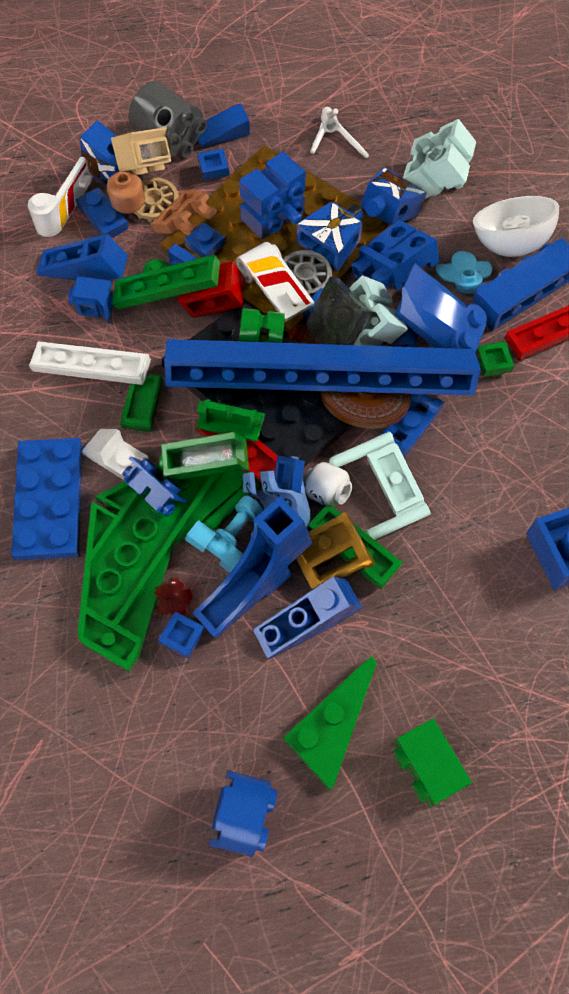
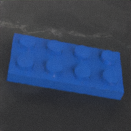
M80 438L18 441L11 553L14 561L79 557L82 442Z

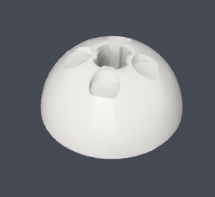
M522 196L502 200L483 208L475 215L473 219L474 229L479 240L490 251L505 257H521L541 248L552 236L559 218V204L555 200L543 196Z

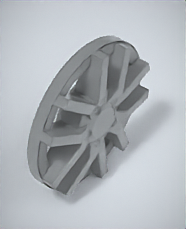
M300 250L290 253L283 259L286 265L292 269V273L301 285L305 287L311 298L320 288L325 290L328 287L332 278V268L328 260L321 254L310 250ZM299 257V263L291 261ZM303 257H311L310 262H303ZM317 259L321 264L314 265V260ZM310 284H313L316 288L312 289Z

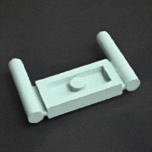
M390 431L330 458V464L341 467L367 456V460L394 515H396V517L365 531L374 540L431 515L430 509L424 502V497L398 445L395 444Z

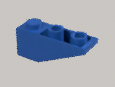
M333 576L254 628L253 631L267 658L271 659L338 625L363 607L348 581Z

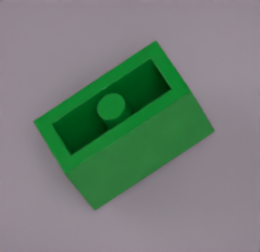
M434 718L398 737L393 743L395 750L392 753L397 764L402 770L407 769L414 780L411 783V787L421 803L426 802L429 808L472 784Z

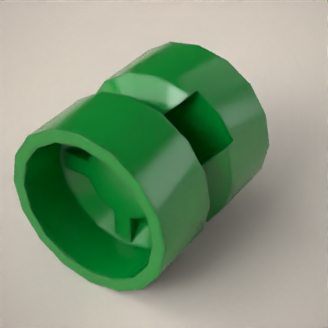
M243 308L239 342L282 343L285 313L268 311L265 315H261L259 310ZM260 328L268 329V333H260Z

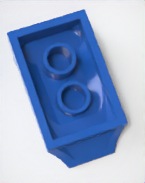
M413 262L401 289L402 298L394 315L433 348L474 349L476 351L486 327L487 317L485 311L477 304H470L468 306L464 304L447 288Z

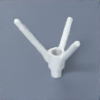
M325 107L321 115L322 123L310 153H315L325 132L339 131L367 159L369 154L338 122L336 116L338 109L332 110L330 107Z

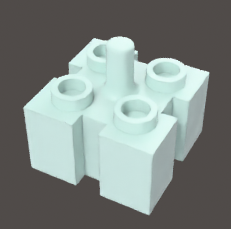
M459 119L440 127L439 132L433 134L431 131L414 139L410 152L413 161L407 163L403 178L426 191L425 199L438 195L444 187L447 189L453 187L456 189L462 188L467 180L470 168L468 163L473 157L476 145L475 139Z
M363 275L346 290L349 297L345 301L337 299L322 313L330 332L340 335V338L336 340L337 345L381 346L383 342L392 344L408 330L406 324L394 315L396 310L389 307L393 300L384 284Z

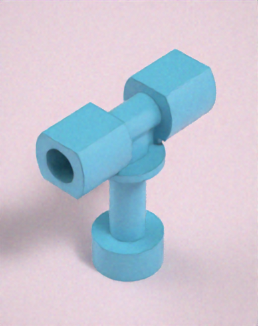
M243 496L236 504L235 509L238 513L225 530L217 529L214 532L198 520L185 538L187 542L202 553L207 549L221 560L219 565L229 573L243 555L241 551L235 548L238 544L235 539L236 535L247 521L254 522L253 519L263 511L261 505L249 496Z

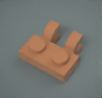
M185 190L150 224L156 233L172 234L180 229L181 232L188 236L198 228V225L191 224L188 221V218L193 213L197 212L200 216L211 219L217 213L215 207H209L205 203L209 199L207 193H203L202 190Z

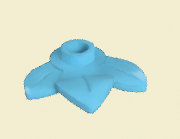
M458 251L453 254L451 263L436 264L435 270L442 280L454 282L459 292L471 294L482 284L484 278L491 275L492 266L488 261L477 262L472 253Z

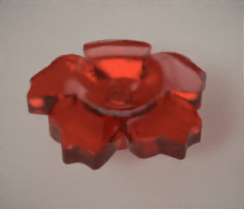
M173 577L169 579V584L162 583L160 586H156L154 595L161 598V600L157 601V612L161 613L162 616L170 612L172 616L175 612L181 615L186 614L187 608L185 605H189L193 598L191 590H183L185 584L179 578Z

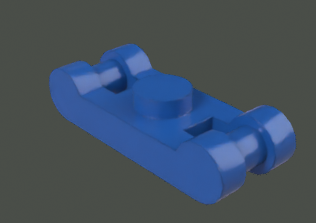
M413 394L407 414L399 422L388 426L381 435L390 431L393 438L397 435L404 439L401 442L394 438V441L405 458L440 413L445 402L437 397L433 399L427 394ZM419 405L428 409L425 414L417 410Z

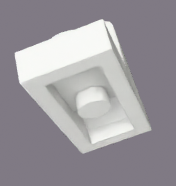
M100 429L81 451L84 456L123 480L125 478L122 475L123 471L128 466H134L128 459L130 456L143 460L144 457L149 459L147 455L124 442L118 429Z

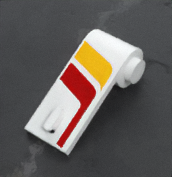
M79 158L56 196L48 193H38L29 199L28 209L36 231L41 236L52 237L62 230L77 206L75 199L84 195L92 182V175L89 173L86 158Z
M264 242L236 258V265L246 278L245 281L249 284L253 282L258 284L275 309L280 313H285V322L314 306L315 302L283 261L281 253L275 244L271 245L269 242Z

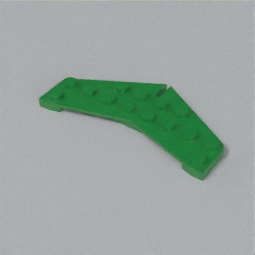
M220 451L185 456V465L189 466L229 458ZM159 463L155 464L159 468L157 474L165 480L166 477L161 471ZM243 470L180 479L179 481L172 480L181 488L179 494L187 501L184 503L176 500L173 504L176 508L169 516L159 514L145 500L151 491L150 488L141 496L125 481L95 496L99 503L118 512V514L115 515L91 501L77 632L79 640L86 648L130 673L139 659L174 546L186 537L198 520L203 522L243 487L242 473H245Z

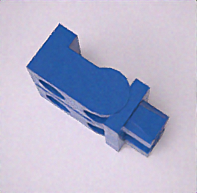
M398 220L374 238L367 246L363 245L359 248L360 259L353 263L351 267L356 279H359L362 275L365 277L369 276L370 279L383 283L385 288L389 286L397 291L403 287L402 282H405L413 262L420 268L425 265L432 268L440 262L437 240L420 230L416 231V228Z

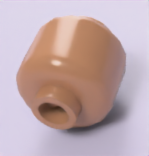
M125 171L117 172L109 178L106 186L111 206L116 211L130 214L136 212L144 205L145 194L142 181L138 175Z

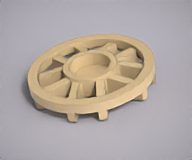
M153 177L141 180L145 201L144 205L134 212L139 219L144 218L148 219V222H152L165 210L162 206L168 207L172 203L170 202L171 200L179 197L176 187L168 180ZM153 184L154 188L147 189L146 185ZM157 184H162V185H164L163 187H161V188H159V189L157 188Z

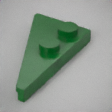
M372 656L283 738L329 791L334 787L377 661Z

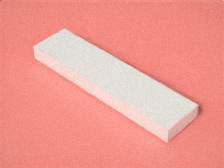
M38 341L29 367L33 372L143 385L151 359L149 354Z

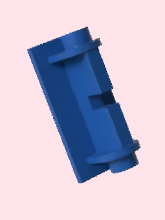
M131 456L128 458L134 466H128L123 471L124 481L141 496L150 488L151 491L145 500L159 514L169 516L176 508L173 505L176 500L184 503L187 501L179 494L181 488L174 481L167 477L164 480L157 474L159 468L152 461L145 457L143 460Z

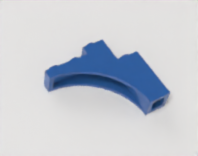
M281 496L253 519V535L241 559L221 585L193 612L215 639L221 636L265 595L269 597L289 579L292 574L288 565L312 545L304 520Z

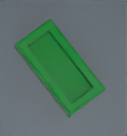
M146 374L143 385L130 383L120 420L121 428L151 432L163 384L162 375Z

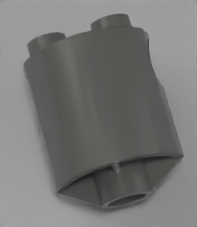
M156 80L147 82L138 90L129 108V122L137 132L167 127L165 137L167 138L170 155L174 157H189L193 152L194 144L207 128V121L203 119V113L198 107L162 82Z

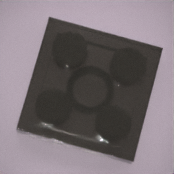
M329 277L304 327L319 344L354 345L372 312L338 277Z

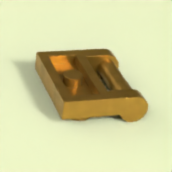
M346 512L308 532L312 545L296 558L312 590L333 576L343 579L363 567L368 569L375 565L371 554L365 547ZM353 547L357 555L356 557L321 576L318 575L315 570L316 567Z

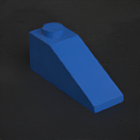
M103 234L43 250L36 273L39 276L76 280L77 276L115 280L122 278L128 255L108 234Z

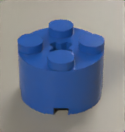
M227 770L225 779L231 780L230 786L225 785V788H221L211 828L218 831L217 840L209 838L208 846L253 857L256 850L263 852L265 849L269 828L263 827L266 812L272 813L274 810L278 790L271 788V782L268 780Z

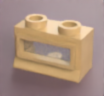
M167 127L131 132L112 137L111 141L119 172L131 171L136 175L148 173L147 167L149 172L165 169L164 163L171 162L167 138L165 137Z

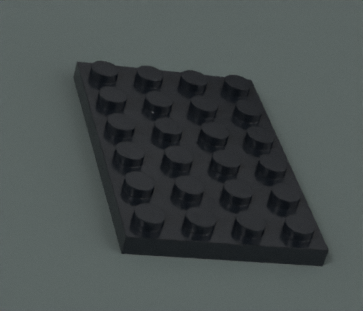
M245 299L243 307L231 309L188 340L239 341L242 309H259ZM260 328V333H268V329ZM283 331L282 343H300L287 331ZM165 356L162 358V367H163V368H165V366H164V358H165ZM186 387L203 402L209 399L211 402L265 413L258 439L278 456H294L299 460H304V467L353 426L341 421L329 412L323 404L320 391Z

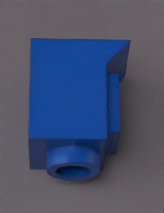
M77 276L75 286L69 290V304L75 305L79 315L101 316L109 324L114 307L112 304L113 294H110L112 282L110 280Z

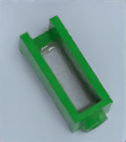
M235 432L161 444L162 455L159 457L161 471L165 477L175 481L236 470H249L246 439Z

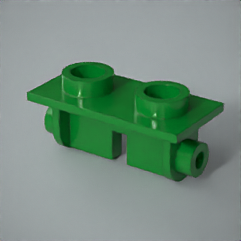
M207 399L204 402H199L197 413L200 415L196 428L219 434L235 432L246 440L257 442L265 413L211 402V400Z

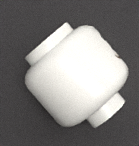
M321 462L314 468H310L304 476L306 495L309 499L323 506L332 505L336 507L339 504H344L352 491L349 474L345 470L327 462Z

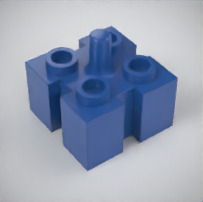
M283 151L266 162V168L262 171L255 169L239 179L240 197L244 200L240 204L241 220L261 239L276 233L282 227L284 220L287 223L291 221L293 224H298L301 221V214L304 212L305 196L303 193L305 190L306 171Z

